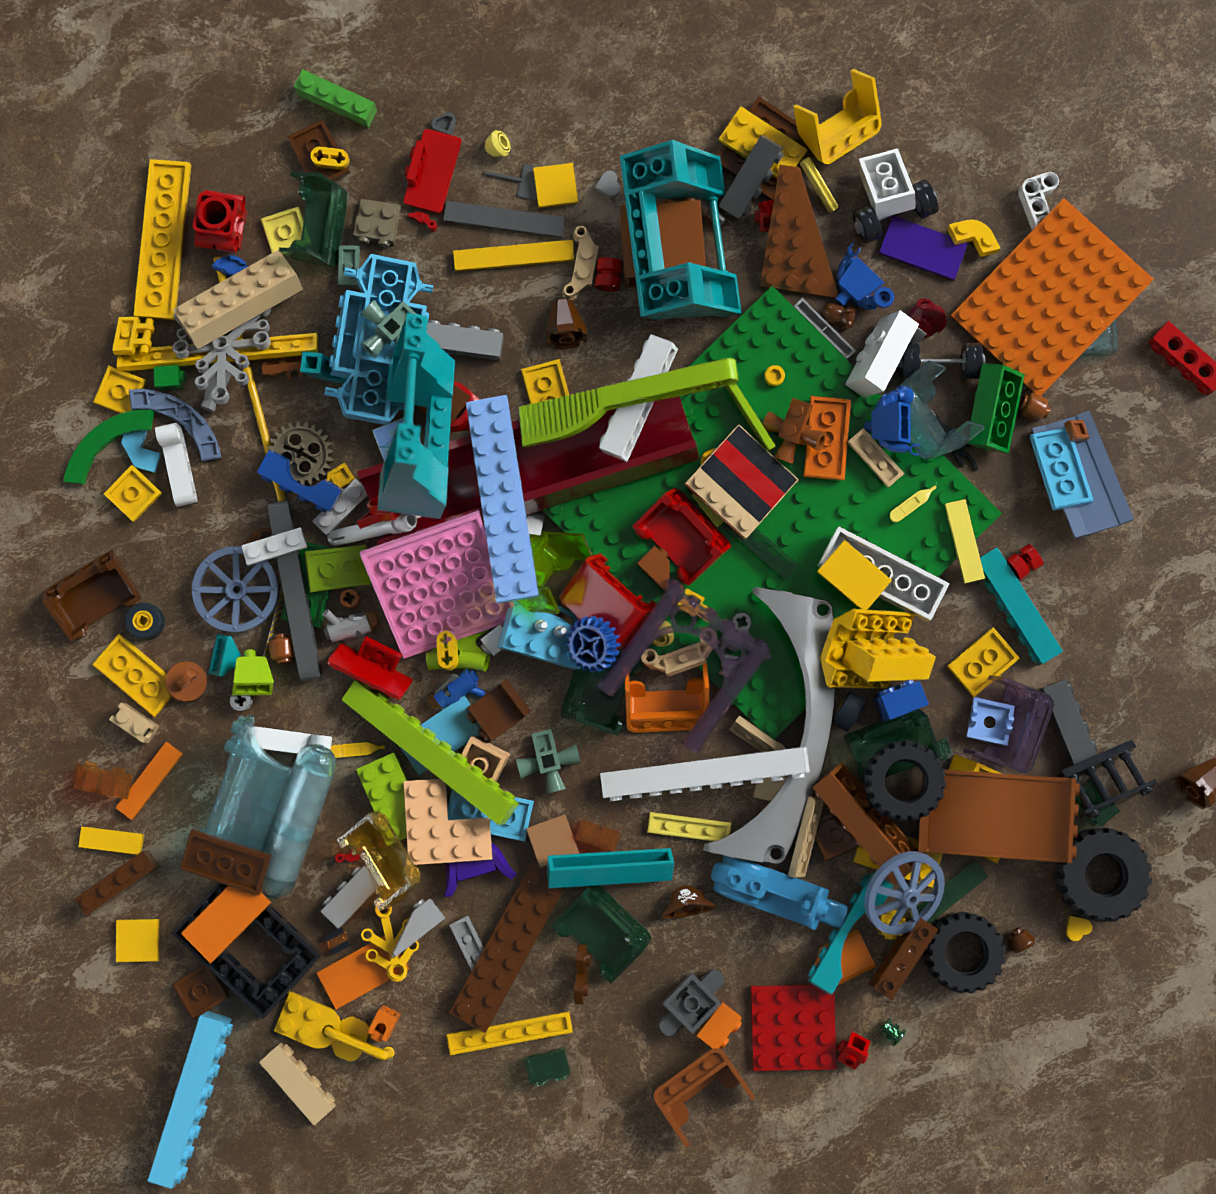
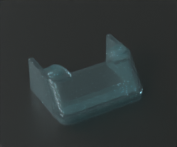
M929 360L899 385L910 387L913 390L914 398L911 403V443H917L921 446H915L914 448L920 454V457L932 459L962 448L985 429L981 424L966 421L958 429H952L947 434L945 433L929 408L928 403L933 400L936 394V389L931 381L946 368L944 365Z

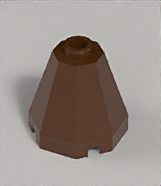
M565 297L558 298L552 303L545 331L547 346L551 347V344H554L555 348L559 350L577 348L580 346V341L583 340V344L587 342L586 326L573 301Z
M1216 758L1185 770L1175 777L1177 789L1181 793L1185 791L1189 795L1185 798L1201 809L1209 808L1216 802Z

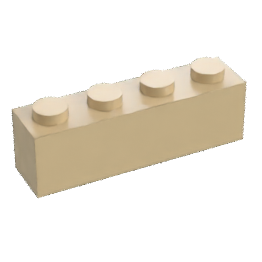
M280 1043L259 1063L310 1122L316 1125L336 1106L333 1103L335 1099L329 1092L325 1093L320 1088L321 1083L315 1076L311 1077L307 1073L306 1065L301 1060L297 1061L294 1058L293 1050L287 1044L283 1045Z

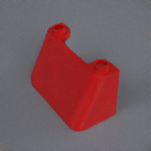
M677 488L666 492L632 526L635 529V533L641 539L652 538L659 547L668 553L669 558L679 567L677 569L678 579L688 586L731 548L727 538Z

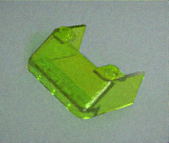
M541 531V535H529L539 597L517 600L516 602L530 612L559 614L560 610L549 587H544L545 583L554 570H567L575 560H585L593 555L584 534Z

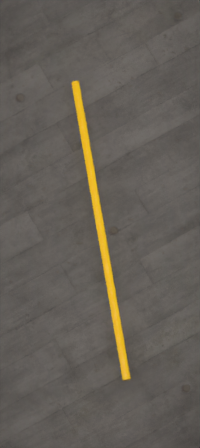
M221 257L213 258L214 262ZM217 271L219 282L227 279L226 274ZM242 334L236 340H242ZM249 363V366L244 368L243 371L247 373L249 378L247 387L265 454H267L269 451L268 446L272 445ZM273 481L278 502L285 501L284 491L279 488L280 485Z

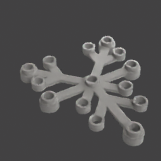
M271 308L236 327L229 335H222L198 350L195 345L188 344L187 341L190 338L183 328L177 331L179 340L173 344V351L177 357L183 359L192 353L209 352L195 364L198 372L204 373L195 379V384L199 390H204L209 386L208 381L217 373V387L211 392L215 403L224 405L229 400V393L226 389V371L235 377L237 383L241 386L249 382L247 373L238 370L226 361V355L235 360L239 368L244 369L249 366V360L246 355H241L234 349L257 347L258 349L265 350L270 346L271 340L267 333L270 330L268 321L265 319L258 322L255 321L260 317L268 316ZM174 313V317H175L177 323L180 324V322L178 321V319H177V317H176V315H175V313ZM244 331H259L254 334L253 339L236 340ZM218 356V361L209 368L208 364Z

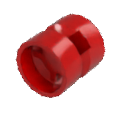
M610 257L598 258L596 271L599 274L595 277L594 288L607 292L620 291L621 278L618 275L622 274L623 261Z
M1027 544L1018 550L1019 554L1014 553L1005 559L1019 581L1027 577L1030 570L1034 572L1044 565L1040 554L1031 544Z

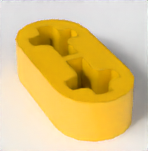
M316 147L311 152L312 162L317 167L343 170L350 162L347 152L342 149ZM322 153L324 157L328 158H321V161H318L315 156H319ZM339 155H342L343 159L345 160H342L341 164H338L337 160L332 158L338 159Z
M442 631L438 634L436 640L438 663L443 669L451 671L457 667L459 661L457 639L451 632ZM446 637L451 639V641H448V648L443 643ZM447 653L452 661H449V665L444 662L447 660Z

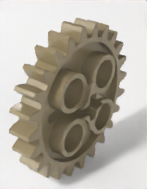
M297 421L296 427L289 423V429L287 430L282 426L281 430L283 433L275 432L277 439H270L274 446H268V450H273L282 456L286 454L292 456L290 471L297 482L305 485V482L308 481L310 486H312L313 479L320 482L319 475L326 477L323 470L331 469L327 462H333V459L328 457V455H332L334 452L327 449L332 446V443H325L328 435L321 436L322 429L316 432L315 424L308 428L307 422L304 423L303 427L300 426L299 421ZM295 436L301 438V443L296 446L290 443L291 438ZM317 445L320 448L317 454L309 453L310 446ZM284 446H288L299 453L303 450L305 456L317 460V463H313L303 456L297 458L295 452L284 449ZM308 463L311 469L304 473L299 469L301 464Z

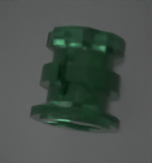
M889 1018L883 1023L878 1033L880 1035L884 1034L887 1041L891 1040L894 1047L902 1040L906 1030H900V1026L893 1024L892 1019Z

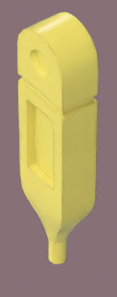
M934 485L930 489L918 491L893 509L889 514V519L894 523L899 522L924 504L931 492L937 487Z

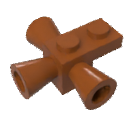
M792 398L784 420L773 412H769L763 421L765 430L779 433L778 437L784 439L774 457L793 464L796 443L804 446L806 443L817 451L822 449L826 440V432L811 430L812 426L807 425L813 405Z

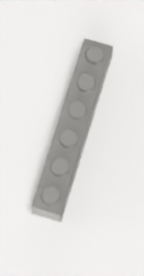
M804 298L794 305V308L847 360L855 353L856 350Z

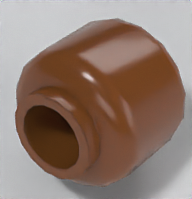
M1033 392L1024 395L1018 406L1021 416L1034 422L1046 418L1050 412L1048 399Z
M286 633L274 635L275 639L268 643L271 660L276 661V664L293 662L295 652L292 637H287Z

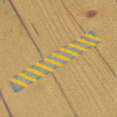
M282 587L263 655L268 659L270 656L268 643L274 639L284 603Z

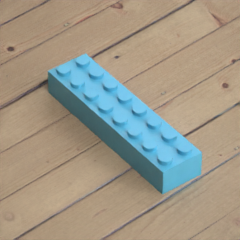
M210 1011L200 1015L148 1182L172 1189L175 1185L180 1184L182 1179H185L188 1171L186 1163L188 1159H191L195 1149L192 1144L194 1139L198 1138L201 1126H198L201 1118H204L208 1106L205 1105L207 1097H211L214 1085H211L213 1078L217 1077L220 1070L218 1061L220 1056L223 1057L227 1045L224 1042L226 1037H229L232 1032L233 1024H230L232 1018Z

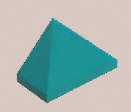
M217 634L208 674L223 677L236 667L237 658L242 656L231 636Z

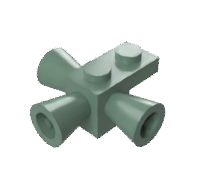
M375 300L372 301L360 315L377 325L374 330L376 334L362 342V347L372 357L376 358L385 343L388 345L393 341L395 344L397 343L406 314L416 313L403 301L386 317Z
M551 729L531 734L537 758L516 759L521 779L540 770L541 774L545 773L546 794L566 789L557 770L561 769L560 765L581 764L577 745L575 744L557 753Z

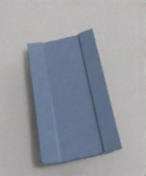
M1090 411L1031 429L1033 434L1065 428L1064 423L1068 420H1083L1089 439L1077 441L1075 445L1094 501L1090 504L1063 509L1074 538L1091 535L1134 520Z

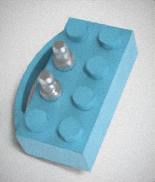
M528 602L507 609L497 648L572 670H580L581 666H576L577 660H571L572 653H567L570 646L566 645V642L570 641V639L566 635L571 632L569 628L578 621L573 613L563 607L547 602ZM543 606L553 608L570 617L572 623L570 624L553 614L530 612L529 607Z

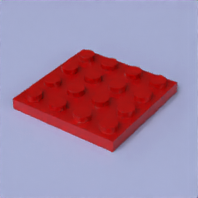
M813 984L751 986L753 1071L837 1069L834 992L833 994H827Z

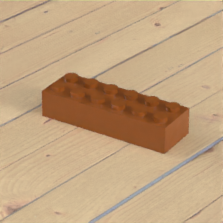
M843 762L838 764L812 787L817 797L828 805L829 811L839 818L844 829L855 837L857 844L861 848L866 850L874 864L881 867L886 861L898 854L912 851L918 852L892 819L884 817L871 806V802L865 795V788ZM913 862L898 866L903 878L912 872ZM891 871L886 878L895 885L897 880Z

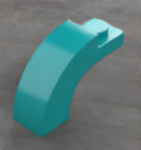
M302 353L301 373L313 378L336 383H345L347 378L330 375V357L325 356L323 353Z

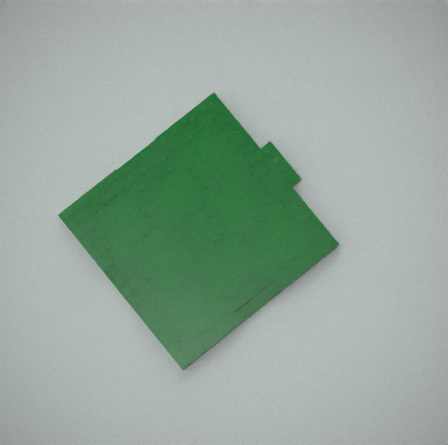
M773 286L690 365L695 366L722 359L736 360L738 382L736 384L762 425L769 412H773L784 420L792 398L809 403L810 396L850 399L848 441L864 428L866 421L872 420V411L881 398L878 393L863 398L845 385L854 366ZM774 365L781 367L785 372L783 383L777 387L769 386L764 379L767 368ZM720 387L680 396L692 436L697 445L698 461L544 509L542 512L587 557L600 553L606 557L608 561L605 563V566L611 568L608 572L636 597L641 595L643 597L642 601L645 603H650L653 600L660 607L638 635L659 656L700 642V632L705 628H712L715 631L718 642L734 615L738 613L747 614L751 619V625L738 651L734 653L717 644L706 658L708 680L756 728L774 740L806 709V691L799 658L788 633L769 606L752 593L753 587L780 590L827 601L832 606L833 619L853 609H860L817 572L821 568L817 565L838 526L939 577L957 559L945 504L966 500L975 540L1002 513L916 427L913 428L911 426V443H907V445L919 444L921 447L915 446L912 449L913 453H919V456H913L910 452H891L879 444V440H875L904 473L889 488L848 443L844 481L803 477L806 443L805 446L796 443L793 464L776 458L799 479L745 540L725 522L719 525L717 529L730 542L731 548L690 586L678 579L677 569L679 567L668 556L670 590L664 593L637 566V563L654 546L658 549L660 547L652 538L641 539L635 533V529L632 526L666 492L673 488L681 490L705 515L691 497L694 493L684 485L701 466L702 455L708 450L717 448L738 424L760 443L727 389ZM767 431L775 444L774 450L769 453L775 456L784 439L778 437L779 433ZM934 485L937 487L931 492L924 504L902 520L894 523L889 519L890 512L920 490L930 489ZM686 589L705 598L702 604L715 610L711 619L700 612L694 617L677 608ZM879 597L867 609L894 612L904 611ZM825 604L820 605L817 609L818 614L821 616H825L829 611L828 606ZM744 617L736 619L739 628L746 626ZM657 620L669 622L673 628V642L663 647L652 644L646 635L648 627ZM722 654L742 658V661L738 662L737 678L719 674V671L722 670L721 662L724 661ZM703 665L697 666L703 674Z

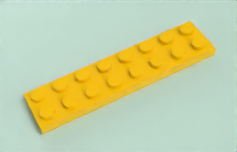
M150 159L134 306L135 317L175 320L173 309L177 307L191 172L190 162Z

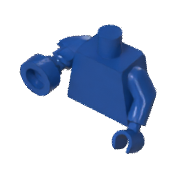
M852 243L847 249L848 253L844 255L838 265L836 274L838 284L836 287L841 293L835 298V301L843 307L851 301L854 305H858L865 310H875L876 307L881 309L890 307L894 301L893 291L890 288L882 287L884 281L856 256L860 253L861 247L857 252H853L851 247L854 243Z
M903 385L896 387L894 391L888 394L885 393L878 400L875 409L872 411V420L864 423V429L868 433H872V439L879 440V444L891 452H910L913 456H919V453H913L912 451L915 446L921 447L919 444L907 445V443H911V403L914 393L910 387Z

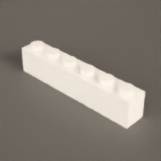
M650 335L643 345L640 359H637L635 362L632 377L627 381L668 372L678 348L673 342ZM654 401L618 408L609 419V427L606 434H603L600 439L599 448L605 454L627 462Z

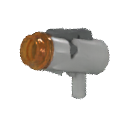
M326 609L322 614L330 622L327 623L324 633L326 639L331 640L332 643L341 640L349 643L370 634L376 627H379L375 611L350 614L347 618H337L329 609Z

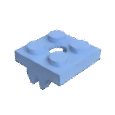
M974 697L966 738L1006 747L1013 728L1015 706ZM990 716L995 719L996 723L993 728H987L984 725L986 717Z

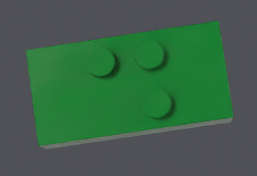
M982 363L966 441L967 444L988 452L1009 454L1025 374L1005 365Z

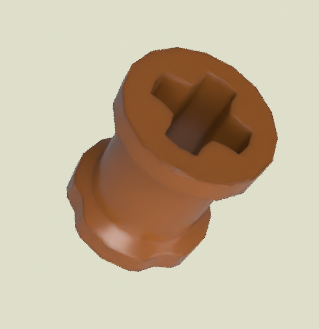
M351 589L344 590L340 595V602L349 609L357 608L361 601L359 594ZM348 595L355 597V599L352 600V604L346 601L348 599Z

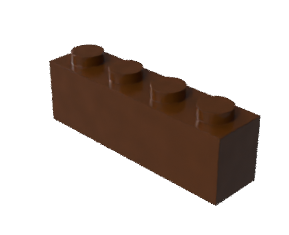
M144 850L74 900L85 917L93 915L160 866L150 851Z

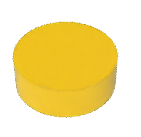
M776 365L770 366L764 374L765 382L772 387L781 385L785 379L784 370Z

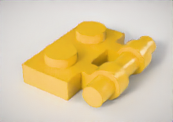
M119 317L112 349L114 355H134L135 349L140 348V355L147 356L148 350L152 346L150 340L151 335L154 334V320L146 318L145 323H141L139 317ZM138 333H143V337L137 339Z

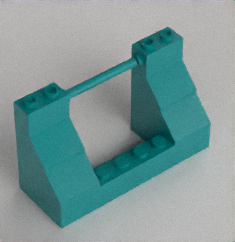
M674 140L620 155L641 317L654 320L701 316L726 318L742 314L737 276L726 271L717 206L718 198L726 195L721 157ZM698 197L709 202L718 270L690 262L664 268L655 199Z
M407 313L389 364L386 401L405 403L404 423H398L380 473L378 510L440 519L446 507L448 453L455 360L440 348V344L427 334L428 316ZM413 405L427 407L424 446L419 443L420 427L412 425Z

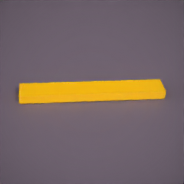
M573 240L453 251L455 272L575 261Z
M567 1011L489 1026L486 1033L475 1028L449 1033L446 1036L450 1055L573 1033L570 1013Z

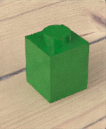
M178 365L154 367V385L159 391L183 389V383H186L185 371H182Z

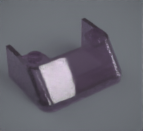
M989 676L988 680L1005 686L1003 692L1004 702L1015 706L1013 728L1009 735L1008 745L1004 747L990 743L985 746L983 753L963 749L962 753L1016 772L1028 773L1032 770L1054 708V700L1046 693L1006 677Z

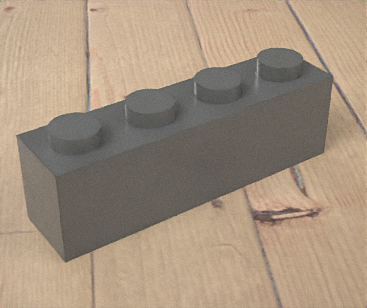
M761 135L719 207L738 219L742 218L743 215L746 217L752 209L750 205L754 198L757 200L763 190L760 188L764 181L768 182L772 176L773 171L771 169L775 163L778 165L784 155L782 153L784 147L765 135Z
M1064 679L1040 688V694L1069 764L1075 765L1097 755V745L1089 737L1088 732L1090 729L1087 722L1080 715L1082 709L1078 701H1075L1073 698L1074 690L1071 683Z

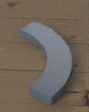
M129 390L132 411L152 410L178 422L196 443L201 462L222 459L214 433L205 419L190 405L172 395L156 392L155 390Z

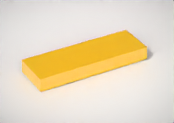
M82 826L78 847L139 854L142 852L144 834Z

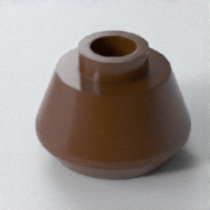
M1018 927L1009 932L1008 946L1009 951L1013 953L1022 952L1035 944V937L1026 929Z

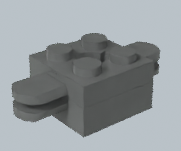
M710 969L700 979L690 972L664 998L662 1003L669 1011L659 1022L660 1030L663 1034L672 1036L683 1025L693 1034L722 1004L714 995L724 984V977L719 970Z

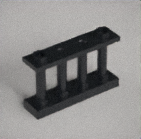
M1133 740L1063 769L1057 775V778H1076V783H1079L1078 797L1086 809L1079 816L1080 820L1085 818L1089 820L1094 819L1103 810L1139 794L1145 796L1153 791L1152 788L1157 783L1156 779L1146 783L1131 758V752L1136 747ZM1120 758L1121 761L1125 762L1138 787L1128 790L1114 766V760ZM1103 766V768L1107 769L1120 791V795L1113 798L1110 797L1096 773V768ZM1085 774L1089 776L1103 800L1102 803L1093 806L1078 780L1080 775Z

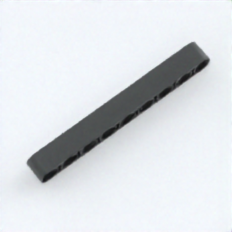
M289 500L268 504L273 536L295 529ZM299 551L277 557L298 674L301 681L321 678L322 671Z

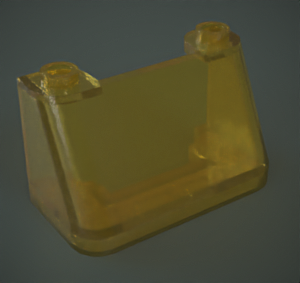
M380 812L369 813L337 839L342 849L350 847L353 849V856L360 854L379 886L375 890V893L379 894V898L374 901L379 911L399 904L420 882V871L415 867L385 814Z

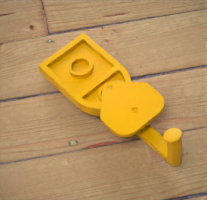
M292 991L289 992L274 1029L275 1032L312 1048L321 1049L332 1046L335 1055L347 1061L357 1060L362 1052L380 1060L391 1059L394 1056L393 1048L385 1047L381 1049L366 1042L369 1036L367 1032L369 1026L365 1021L355 1017L340 1020L339 1015L332 1008Z

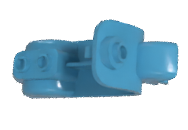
M727 856L723 857L722 862L715 863L711 873V880L714 881L713 891L726 898L803 924L814 930L817 929L819 922L833 927H841L843 925L847 906L827 898L829 889L790 877L787 874L745 859Z

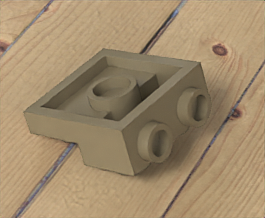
M361 199L354 229L355 240L362 244L375 242L382 247L395 245L401 205Z

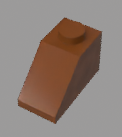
M654 546L637 563V566L664 593H667L670 590L669 559L667 558L669 555L663 548L660 547L658 549Z

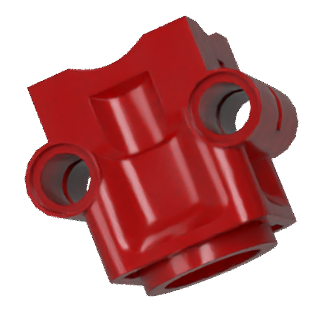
M210 190L201 192L197 198L193 220V229L196 231L195 246L208 249L216 248L217 250L234 253L237 252V249L241 250L243 230L248 212L245 208L246 197ZM226 215L221 223L212 224L217 216Z

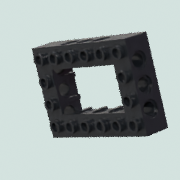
M218 882L171 934L255 1013L264 1019L324 954L273 906L269 905L253 923H257L268 933L267 936L269 938L272 937L279 943L285 953L293 954L294 957L284 964L283 969L268 982L267 986L260 982L226 949L210 963L181 933L228 887V885Z

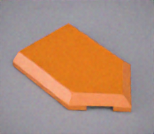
M858 929L848 933L844 941L841 953L842 978L838 985L876 967ZM829 943L821 946L819 952L823 947H827ZM817 956V959H816V962H815V966L817 965L818 961L820 960V958H818V956Z

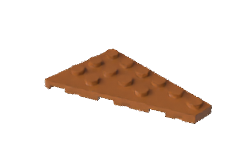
M780 164L760 286H773L776 289L837 297L838 292L800 167Z

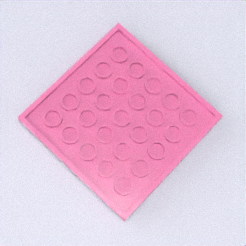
M479 510L360 552L400 652L403 654V659L436 648L437 636L442 631L451 632L459 640L504 624L507 609L515 606L513 601L500 604L496 602L486 531ZM446 637L443 643L448 644V641H451V639Z

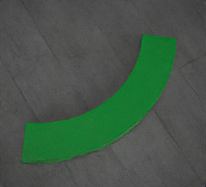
M134 410L121 413L96 426L75 449L65 471L63 482L85 485L88 472L94 462L93 459L99 451L103 450L115 438L121 435L151 431L154 411Z

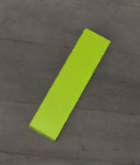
M737 384L725 386L761 445L768 452L774 450V442Z

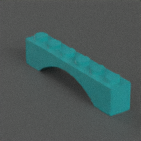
M870 873L868 876L864 875L861 879L859 892L854 893L849 900L851 906L846 913L843 925L838 927L837 930L835 928L832 930L828 937L830 940L828 946L821 949L818 954L820 960L816 966L812 965L807 974L809 976L808 982L827 994H833L842 978L841 953L843 944L851 927L866 913L865 894L874 873ZM885 880L880 884V886L889 889L894 887ZM877 893L875 907L884 904L888 896Z

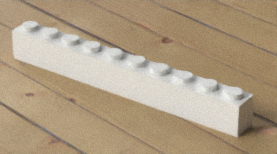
M807 747L606 772L600 773L603 798L610 797V801L622 800L623 795H630V799L641 798L642 793L647 792L650 793V796L662 795L663 790H670V794L681 793L682 788L690 787V791L702 790L703 785H710V789L721 788L723 787L722 783L730 782L731 786L743 785V780H751V784L761 783L763 778L771 777V781L784 780V775L791 774L792 779L805 777L804 773L810 772Z

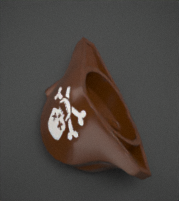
M681 886L672 893L670 905L662 913V919L693 916L714 910L716 906L705 899L702 889L697 890L692 886Z

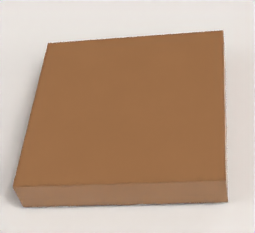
M566 815L526 828L540 868L547 866V857L550 855L579 854Z

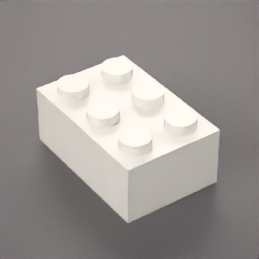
M898 149L859 159L860 177L870 204L878 218L915 209V191Z

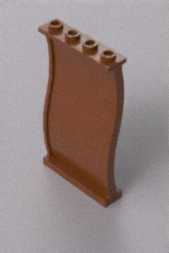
M945 770L944 781H946V787L943 790V799L939 801L938 807L932 810L929 815L920 818L918 852L1072 863V859H1076V846H1073V838H1077V825H1074V817H1078V804H1075V796H1079V783H1076V778ZM922 774V789H923V786H924V778H923V774Z

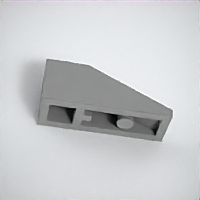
M422 899L413 906L415 910L410 914L391 953L392 958L398 956L445 919L431 899L426 902Z

